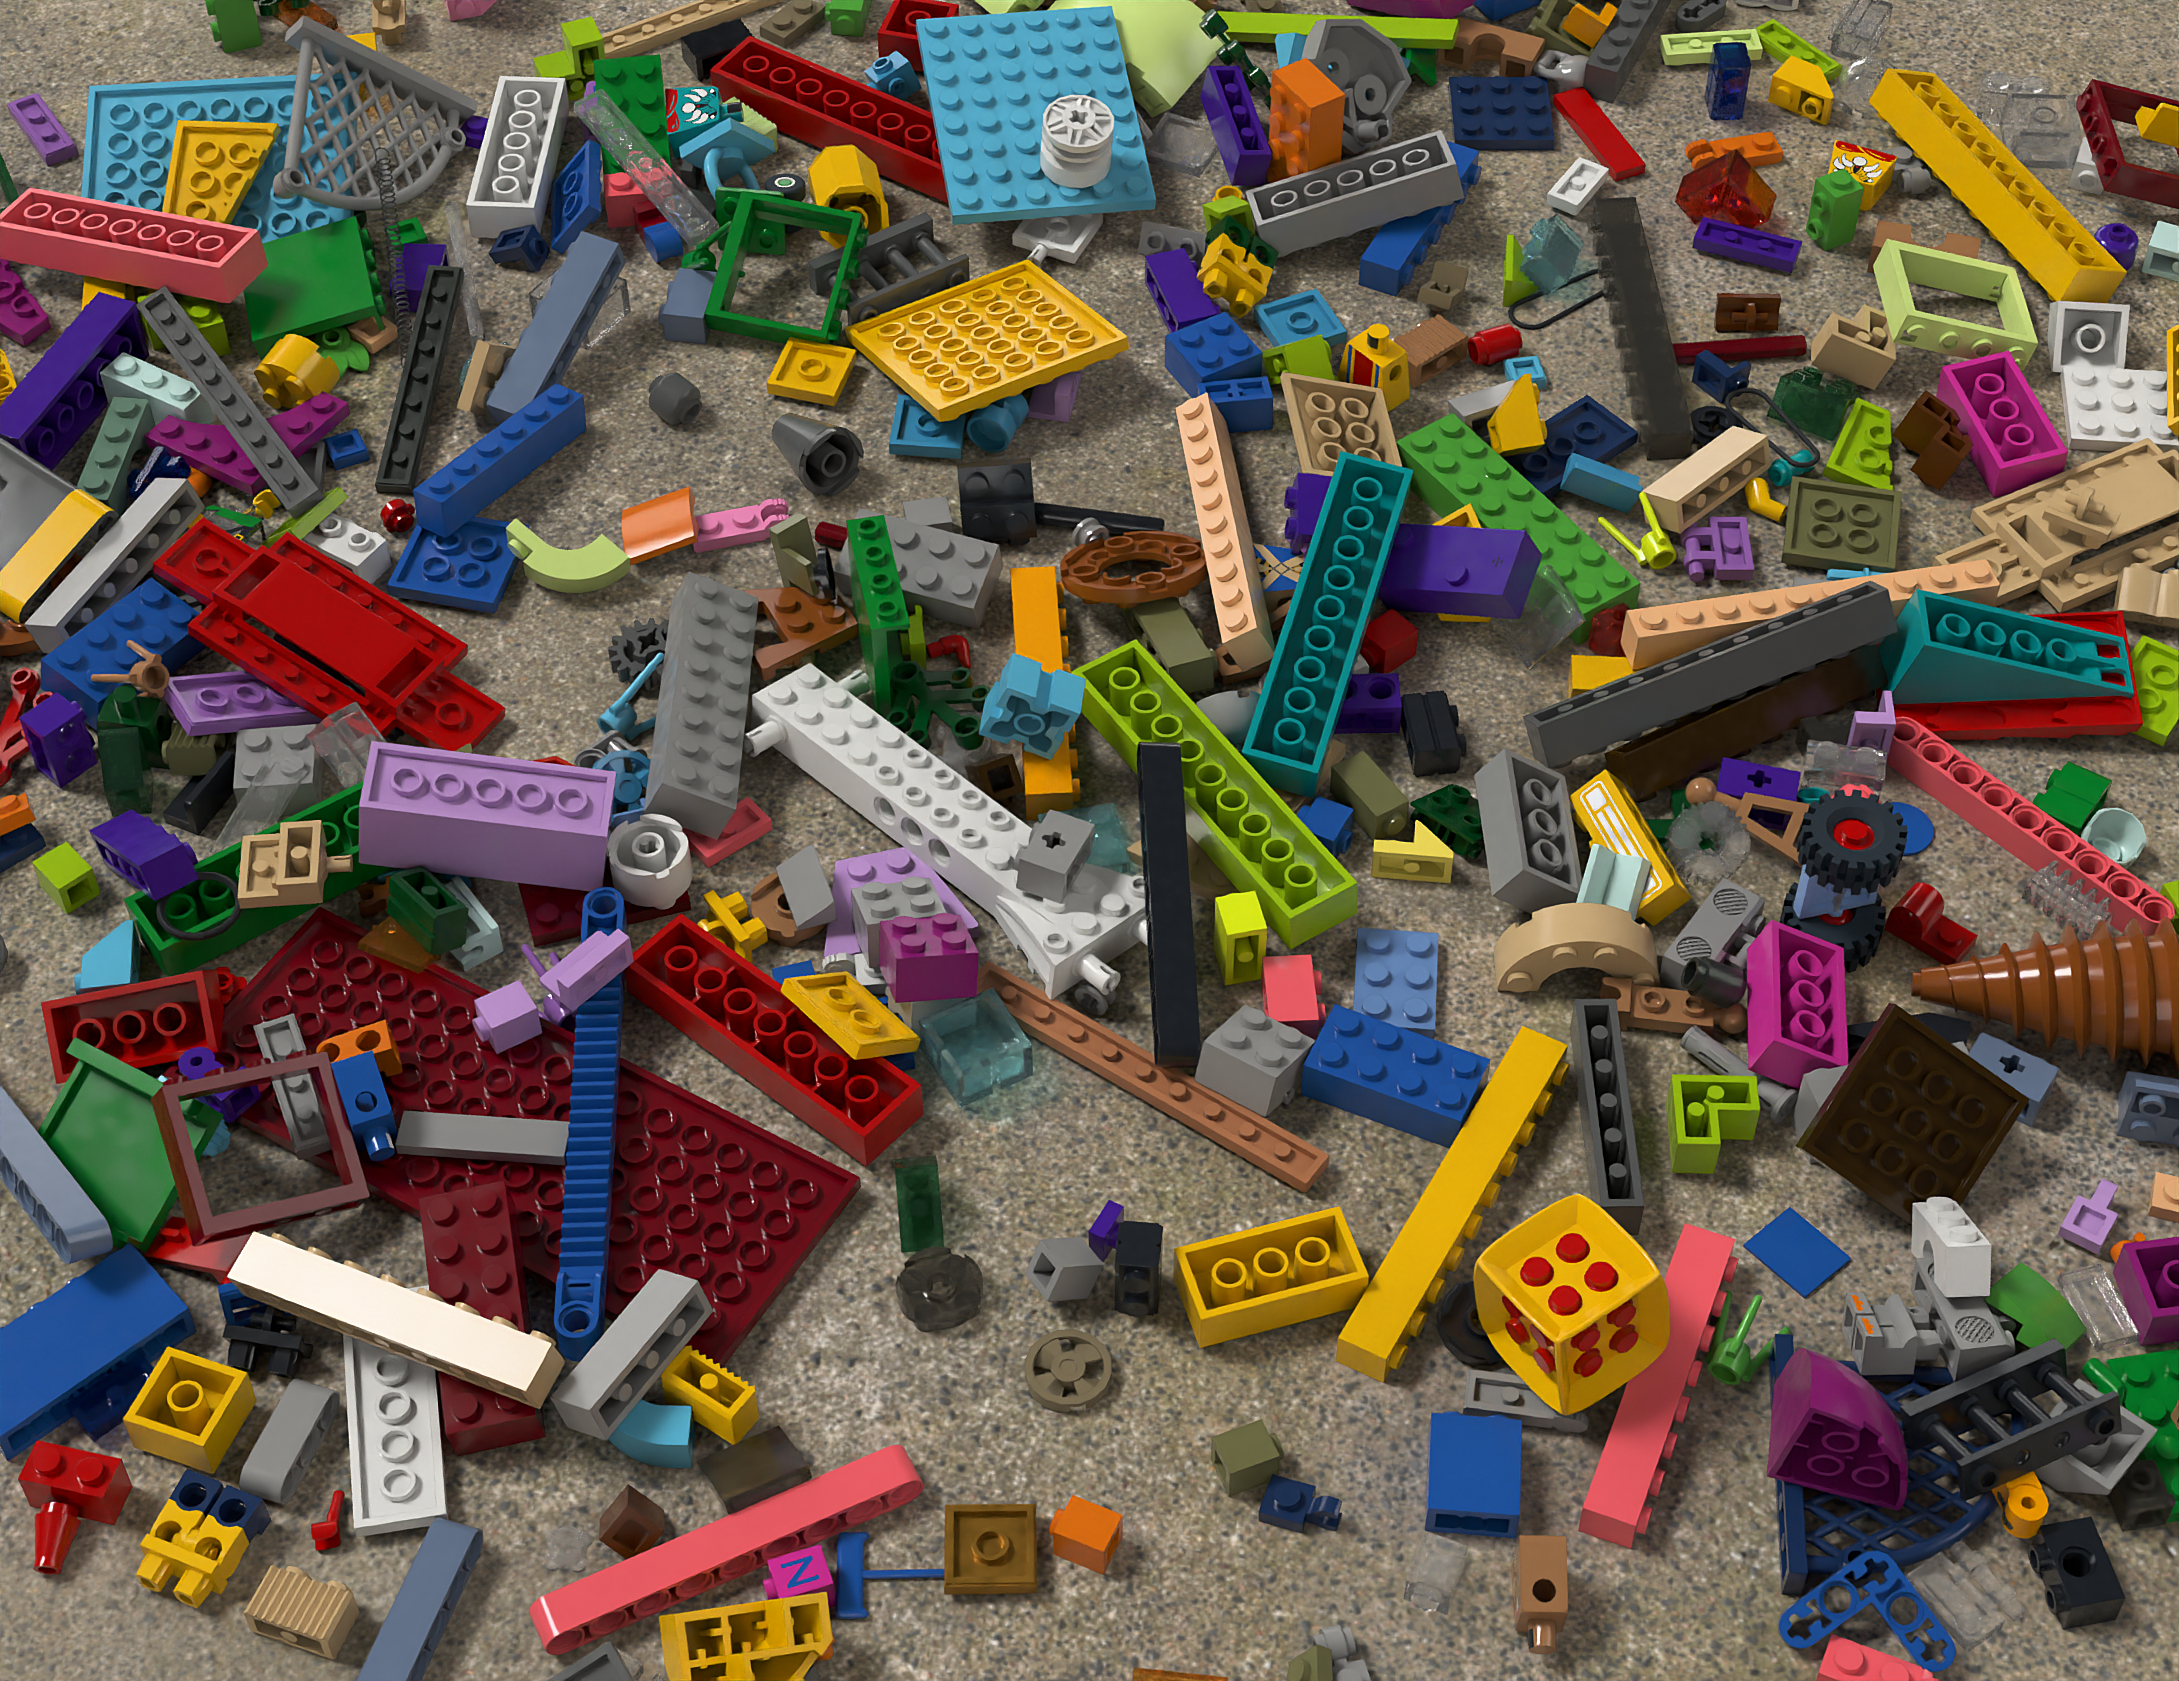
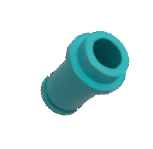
M1802 449L1790 456L1791 459L1797 462H1809L1814 459L1813 455L1806 449ZM1778 458L1769 467L1768 476L1773 484L1788 486L1791 484L1792 476L1798 477L1814 470L1815 467L1798 468L1792 466L1786 460Z

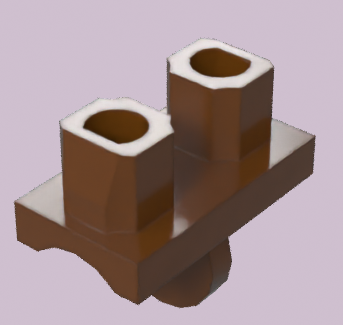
M1717 293L1714 328L1715 330H1744L1745 333H1753L1754 330L1778 331L1781 296L1780 294Z

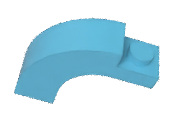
M640 1399L608 1439L621 1452L640 1462L667 1468H692L696 1430L692 1406L656 1405Z

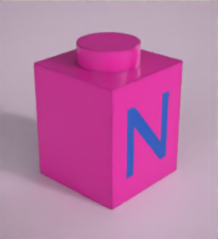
M820 1544L767 1560L769 1579L762 1580L766 1600L827 1592L829 1608L836 1606L834 1583Z

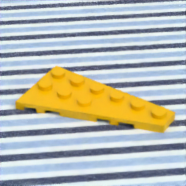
M177 120L162 212L230 225L281 132L278 123ZM149 288L148 295L156 292L158 289Z

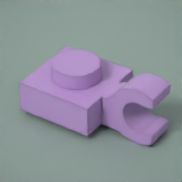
M2102 1178L2091 1200L2078 1195L2060 1227L2058 1236L2098 1255L2118 1217L2117 1213L2109 1210L2118 1185Z

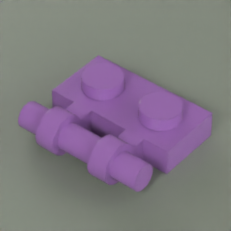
M1709 517L1708 527H1697V522L1681 532V545L1686 549V555L1683 558L1684 568L1689 573L1692 582L1702 581L1705 569H1714L1715 580L1753 579L1754 565L1746 517ZM1702 545H1710L1711 551H1701L1700 547Z

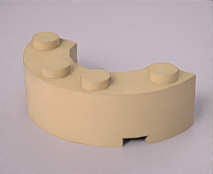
M1567 903L1532 912V920L1520 926L1515 922L1508 927L1498 939L1494 949L1497 991H1512L1516 993L1538 991L1541 983L1553 973L1576 967L1596 968L1611 974L1614 978L1631 979L1633 985L1660 988L1655 940L1650 929L1645 923L1639 925L1634 922L1631 913L1609 905Z

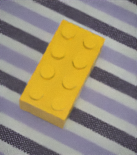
M1340 1206L1174 1248L1173 1278L1199 1348L1356 1308L1368 1288L1369 1275Z

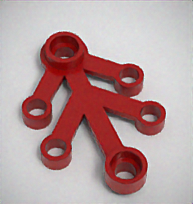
M29 668L18 669L10 678V688L13 691V695L0 725V787L6 784L12 776L11 763L30 750L19 720L26 703L33 701V707L53 695L52 692L47 691L35 698L41 686V677L35 670H30ZM21 735L24 737L9 748L10 744Z

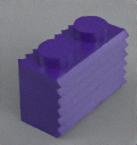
M404 244L403 255L401 256L404 260L401 263L404 264L403 269H405V272L403 274L406 275L404 278L406 284L404 285L407 286L405 291L408 292L406 296L409 298L406 301L409 303L408 308L410 311L408 313L411 311L417 313L428 265L450 266L446 244ZM396 258V262L402 261V259ZM396 264V267L403 266L402 264ZM401 269L396 270V273L403 272ZM397 275L396 278H403L404 275ZM390 280V296L393 299V288L391 287L392 282ZM396 281V282H395V284H403V283H405V281ZM399 286V287H396L395 289L402 290V289H405L406 287H405V286ZM398 292V293H396V295H405V294H406V292ZM401 297L397 300L404 301L407 300V298ZM407 303L398 304V306L408 305ZM400 309L398 311L404 312L408 311V309Z

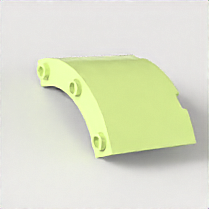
M1056 0L1048 9L1112 6L1132 96L1152 118L1167 111L1177 103L1216 57V51L1223 46V43L1217 36L1210 39L1199 27V24L1203 21L1201 17L1206 13L1189 0ZM1224 32L1223 34L1227 37L1228 40H1230V38Z

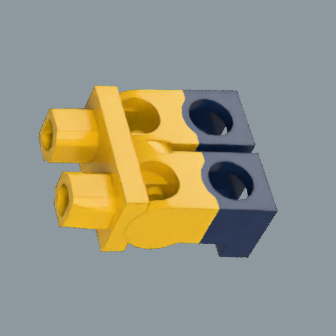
M186 1469L156 1519L150 1534L147 1533L140 1543V1547L145 1555L136 1573L140 1585L152 1591L161 1592L171 1575L181 1578L173 1592L182 1603L196 1609L211 1591L221 1595L228 1584L226 1579L236 1570L242 1554L256 1533L262 1535L271 1522L263 1499L229 1485H226L224 1488L222 1482Z

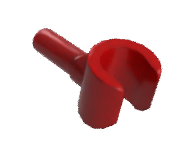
M341 1490L334 1491L327 1514V1521L311 1524V1533L313 1540H315L316 1551L336 1548L341 1544L339 1515L345 1493Z

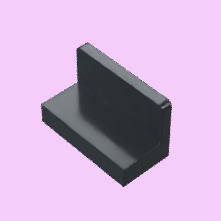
M226 750L206 775L193 776L163 812L167 824L198 836L234 793L235 753Z

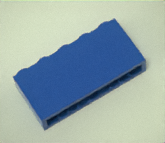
M131 1243L116 1252L110 1253L102 1262L81 1276L71 1279L63 1288L45 1300L35 1303L26 1313L5 1327L0 1328V1453L7 1461L161 1357L168 1346L174 1348L197 1332L189 1308Z

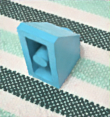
M125 920L82 956L81 973H76L74 978L76 995L140 983L141 942L134 920Z

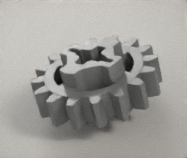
M649 618L646 625H642L639 620H635V628L629 629L623 626L621 627L622 636L612 637L613 646L608 647L612 673H618L621 683L630 679L632 684L658 653L665 654L669 620L665 619L660 625L655 624L654 618ZM664 659L644 682L647 690H651L653 683L661 685Z

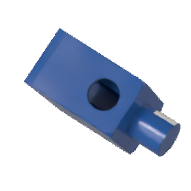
M373 1051L331 1063L357 1151L367 1150L372 1161L388 1159L395 1153L392 1141L397 1139L398 1133Z

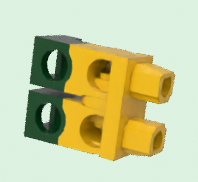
M1227 215L1207 232L1205 242L1208 244V248L1201 262L1202 268L1198 271L1196 278L1204 283L1203 292L1206 295L1217 299L1223 297L1230 303V312L1238 318H1242L1252 310L1257 302L1266 296L1267 286L1279 252L1256 235L1250 239L1252 232ZM1229 230L1237 233L1239 238L1234 241L1229 235ZM1255 249L1260 250L1266 257L1259 260Z

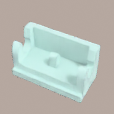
M456 876L451 879L452 882L444 886L469 908L468 924L465 925L467 928L466 944L449 952L462 969L467 971L504 950L499 926L462 879Z

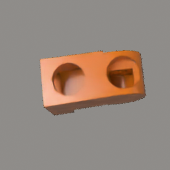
M386 1019L329 1038L319 1044L316 1049V1054L327 1051L330 1064L373 1051L379 1072L384 1071L387 1077L403 1072L397 1042Z

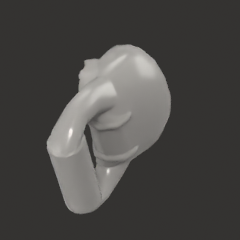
M1547 49L1541 54L1533 69L1536 74L1556 80L1560 87L1571 90L1583 86L1585 67L1589 57L1584 55L1571 56L1560 51ZM1553 60L1560 61L1554 70L1548 69Z

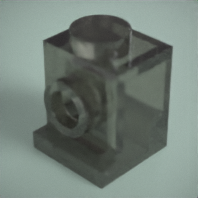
M2139 1456L2107 1495L2122 1532L2166 1525L2176 1503L2173 1494H2168L2155 1460L2141 1461Z

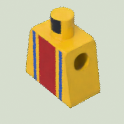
M1373 324L1367 330L1349 340L1345 346L1337 374L1340 382L1381 388L1388 412L1410 398L1408 354L1402 347L1389 339V329L1387 326Z

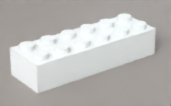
M499 77L466 204L471 237L498 238L502 231L528 225H534L540 234L570 111L565 78Z

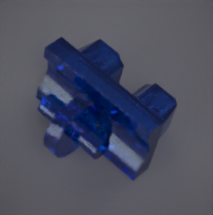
M158 446L154 449L142 470L134 469L128 474L127 485L130 487L128 493L137 500L155 478L187 479L191 474V468L183 457H172L165 446Z

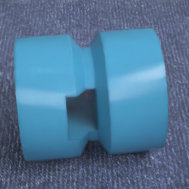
M1022 394L1007 396L992 402L988 407L977 409L967 423L966 431L969 438L982 450L992 453L1005 451L1028 415L1029 406Z

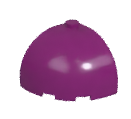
M1800 1348L1791 1356L1774 1384L1767 1477L1900 1511L1905 1502L1908 1483V1455L1904 1436L1891 1408L1868 1381L1849 1367L1828 1356Z

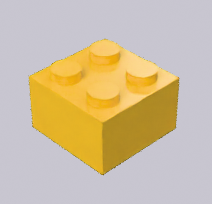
M168 1346L127 1411L123 1421L135 1448L214 1474L257 1400L247 1372Z

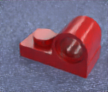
M1922 882L1914 884L1891 909L1884 928L1944 965L1960 963L1975 946L1978 935L1943 916L1944 900L1942 895L1933 886Z

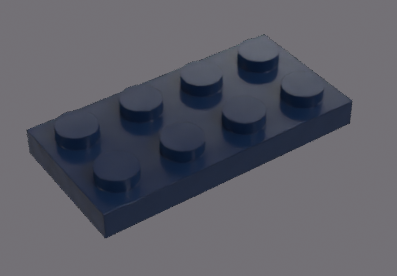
M1586 395L1545 421L1547 438L1544 440L1545 444L1537 451L1502 458L1547 499H1550L1562 491L1560 487L1565 467L1572 452L1604 464L1636 444L1638 432L1589 395Z

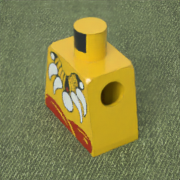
M1835 140L1828 174L1845 169L1864 187L1860 210L1869 211L1890 187L1897 156Z

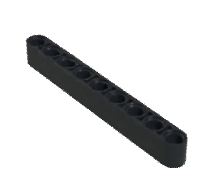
M1139 742L1137 747V782L1155 1066L1164 1068H1197L1201 1055L1181 747L1179 742Z

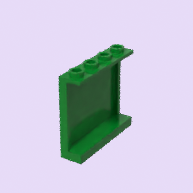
M356 216L262 243L268 267L243 290L252 342L261 361L276 342L288 334L305 337L374 316L379 330H385L382 316L388 313L382 295H377V293L383 292L377 272H372L378 270L372 250H368L373 248L368 229L360 228Z
M884 515L846 520L853 616L858 622V638L866 673L871 682L870 691L876 713L886 719L887 715L892 712L897 695L890 686L891 672L896 665L904 662L897 630L910 628V622ZM913 697L907 711L910 719H915Z
M74 1037L66 1052L78 1058L79 1061L40 1126L38 1133L105 1217L111 1230L113 1246L121 1249L131 1243L134 1247L147 1252L178 1197L151 1098L163 1087V1082ZM196 1099L181 1101L180 1106L195 1158L198 1162L224 1115Z

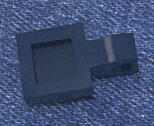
M1272 1474L1258 1512L1259 1521L1303 1533L1306 1522L1326 1530L1337 1531L1342 1518V1513L1339 1512L1342 1501L1331 1496L1315 1498L1316 1486Z

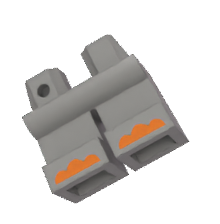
M1846 1293L1842 1332L1861 1375L1913 1374L1915 1361H1937L1940 1338L1936 1330H1928L1929 1318L1925 1307H1905L1900 1294L1890 1296L1886 1300L1885 1305H1870L1864 1293Z

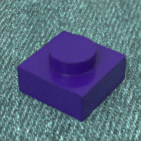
M472 115L463 123L460 130L463 131L466 137L465 146L481 149L489 118Z
M1108 1200L1088 1231L1089 1247L1102 1262L1106 1260L1112 1249H1116L1119 1223L1124 1222V1206Z

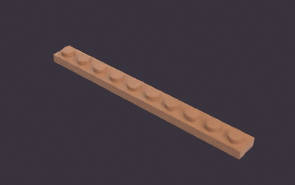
M987 961L978 971L976 1004L1298 1190L1306 1193L1329 1165L1330 1155L1248 1108L1194 1081L1195 1078L1178 1068L1156 1067L1154 1055L1059 1000L1055 998L1050 1000L1045 992L994 963Z

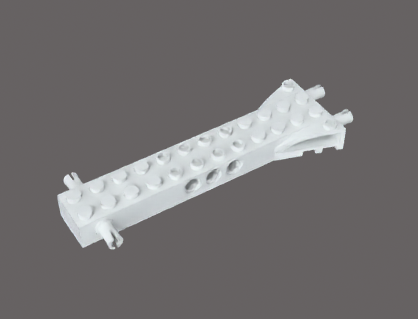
M809 663L752 695V731L744 734V751L747 754L750 752V756L755 757L773 746L992 914L1015 949L1023 950L1028 958V968L1033 975L1039 974L1046 985L1045 993L1050 1000L1082 979L1091 983L1103 995H1108L1109 991L1112 992L1117 987L1121 976L1117 971L1107 966L1106 963L1140 941L1147 946L1143 876L1131 877L1111 869L1085 863L1061 904L1017 889L1018 871L1013 869V864L1020 847L1026 848L1028 846L1032 828L860 701L857 697L871 690L870 679L866 673L862 674V670H856L836 683Z

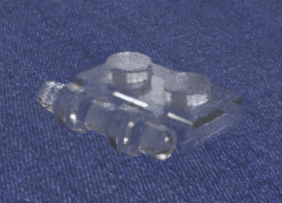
M1960 1540L1949 1550V1553L1957 1561L1956 1564H1953L1942 1552H1939L1909 1572L1906 1578L1946 1631L1968 1653L2002 1629L2005 1620L1997 1611L2002 1609L2014 1622L2021 1618L2027 1609L2016 1598L2017 1591L2007 1581L2002 1583L1987 1567L1988 1560L1978 1550L1973 1552L1963 1540ZM1974 1579L1986 1594L1982 1596L1968 1580Z

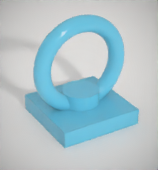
M729 117L681 145L679 151L681 159L704 170L708 188L715 199L717 187H723L720 179L726 181L736 174L740 175L746 189L760 190L759 183L750 166L775 153L773 140Z

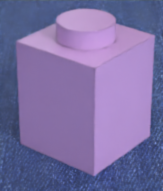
M520 980L474 1000L477 1018L472 1019L475 1031L482 1042L489 1040L497 1054L542 1034L537 1007Z

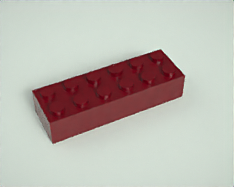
M505 1180L420 1198L419 1207L429 1291L437 1294L443 1300L442 1302L452 1306H455L456 1302L467 1304L477 1310L481 1317L491 1321L494 1316L502 1317L517 1326L518 1331L530 1335L532 1327L516 1206ZM439 1371L446 1436L458 1457L546 1437L542 1406L540 1409Z

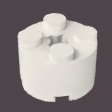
M646 814L640 816V821L629 825L628 821H625L614 829L607 845L614 888L622 894L623 900L635 905L654 906L662 910L672 907L676 899L688 889L693 876L689 842L687 836L682 831V826L670 817L659 814Z

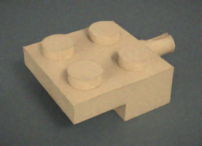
M321 820L280 823V833L243 836L238 886L240 909L323 903L324 882L328 877V873L353 872L352 855L327 857V840Z

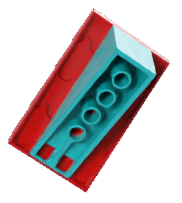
M1916 589L1896 619L1898 631L1885 636L1884 641L1877 644L1888 684L1876 689L1878 709L1883 691H1892L1895 717H1909L1942 740H1998L2001 737L2070 738L2072 735L2122 736L2129 732H2137L2143 725L2122 611L2026 615Z

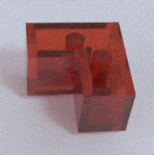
M1734 149L1684 175L1674 202L1694 224L1701 222L1703 217L1709 218L1722 211L1732 224L1754 229L1769 221L1777 195L1737 149Z

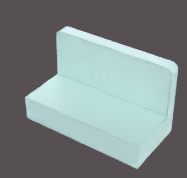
M1593 844L1576 903H1597L1613 906L1631 913L1632 920L1635 922L1651 862L1643 857L1616 854L1603 845Z

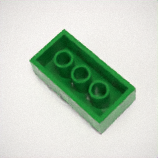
M660 54L593 60L603 174L670 169L674 191Z

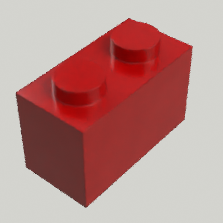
M39 1440L36 1441L18 1477V1481L31 1507L41 1509V1505L44 1503H64L76 1507L79 1511L77 1516L79 1518L115 1525L133 1487L122 1459Z

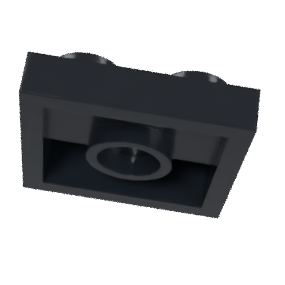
M1031 458L957 464L963 536L994 543V540L1008 539V543L1015 546L1025 545L1030 542V538L1037 537Z

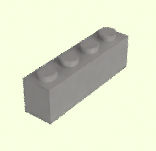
M661 1269L657 1270L550 1397L568 1428L607 1441L713 1312L698 1280Z

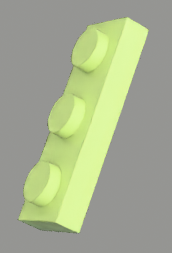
M1756 29L1660 35L1659 42L1665 65L1676 66L1696 63L1712 64L1715 62L1760 60L1763 50Z

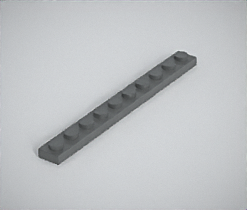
M164 285L138 303L136 306L293 519L323 500L324 496L167 287Z

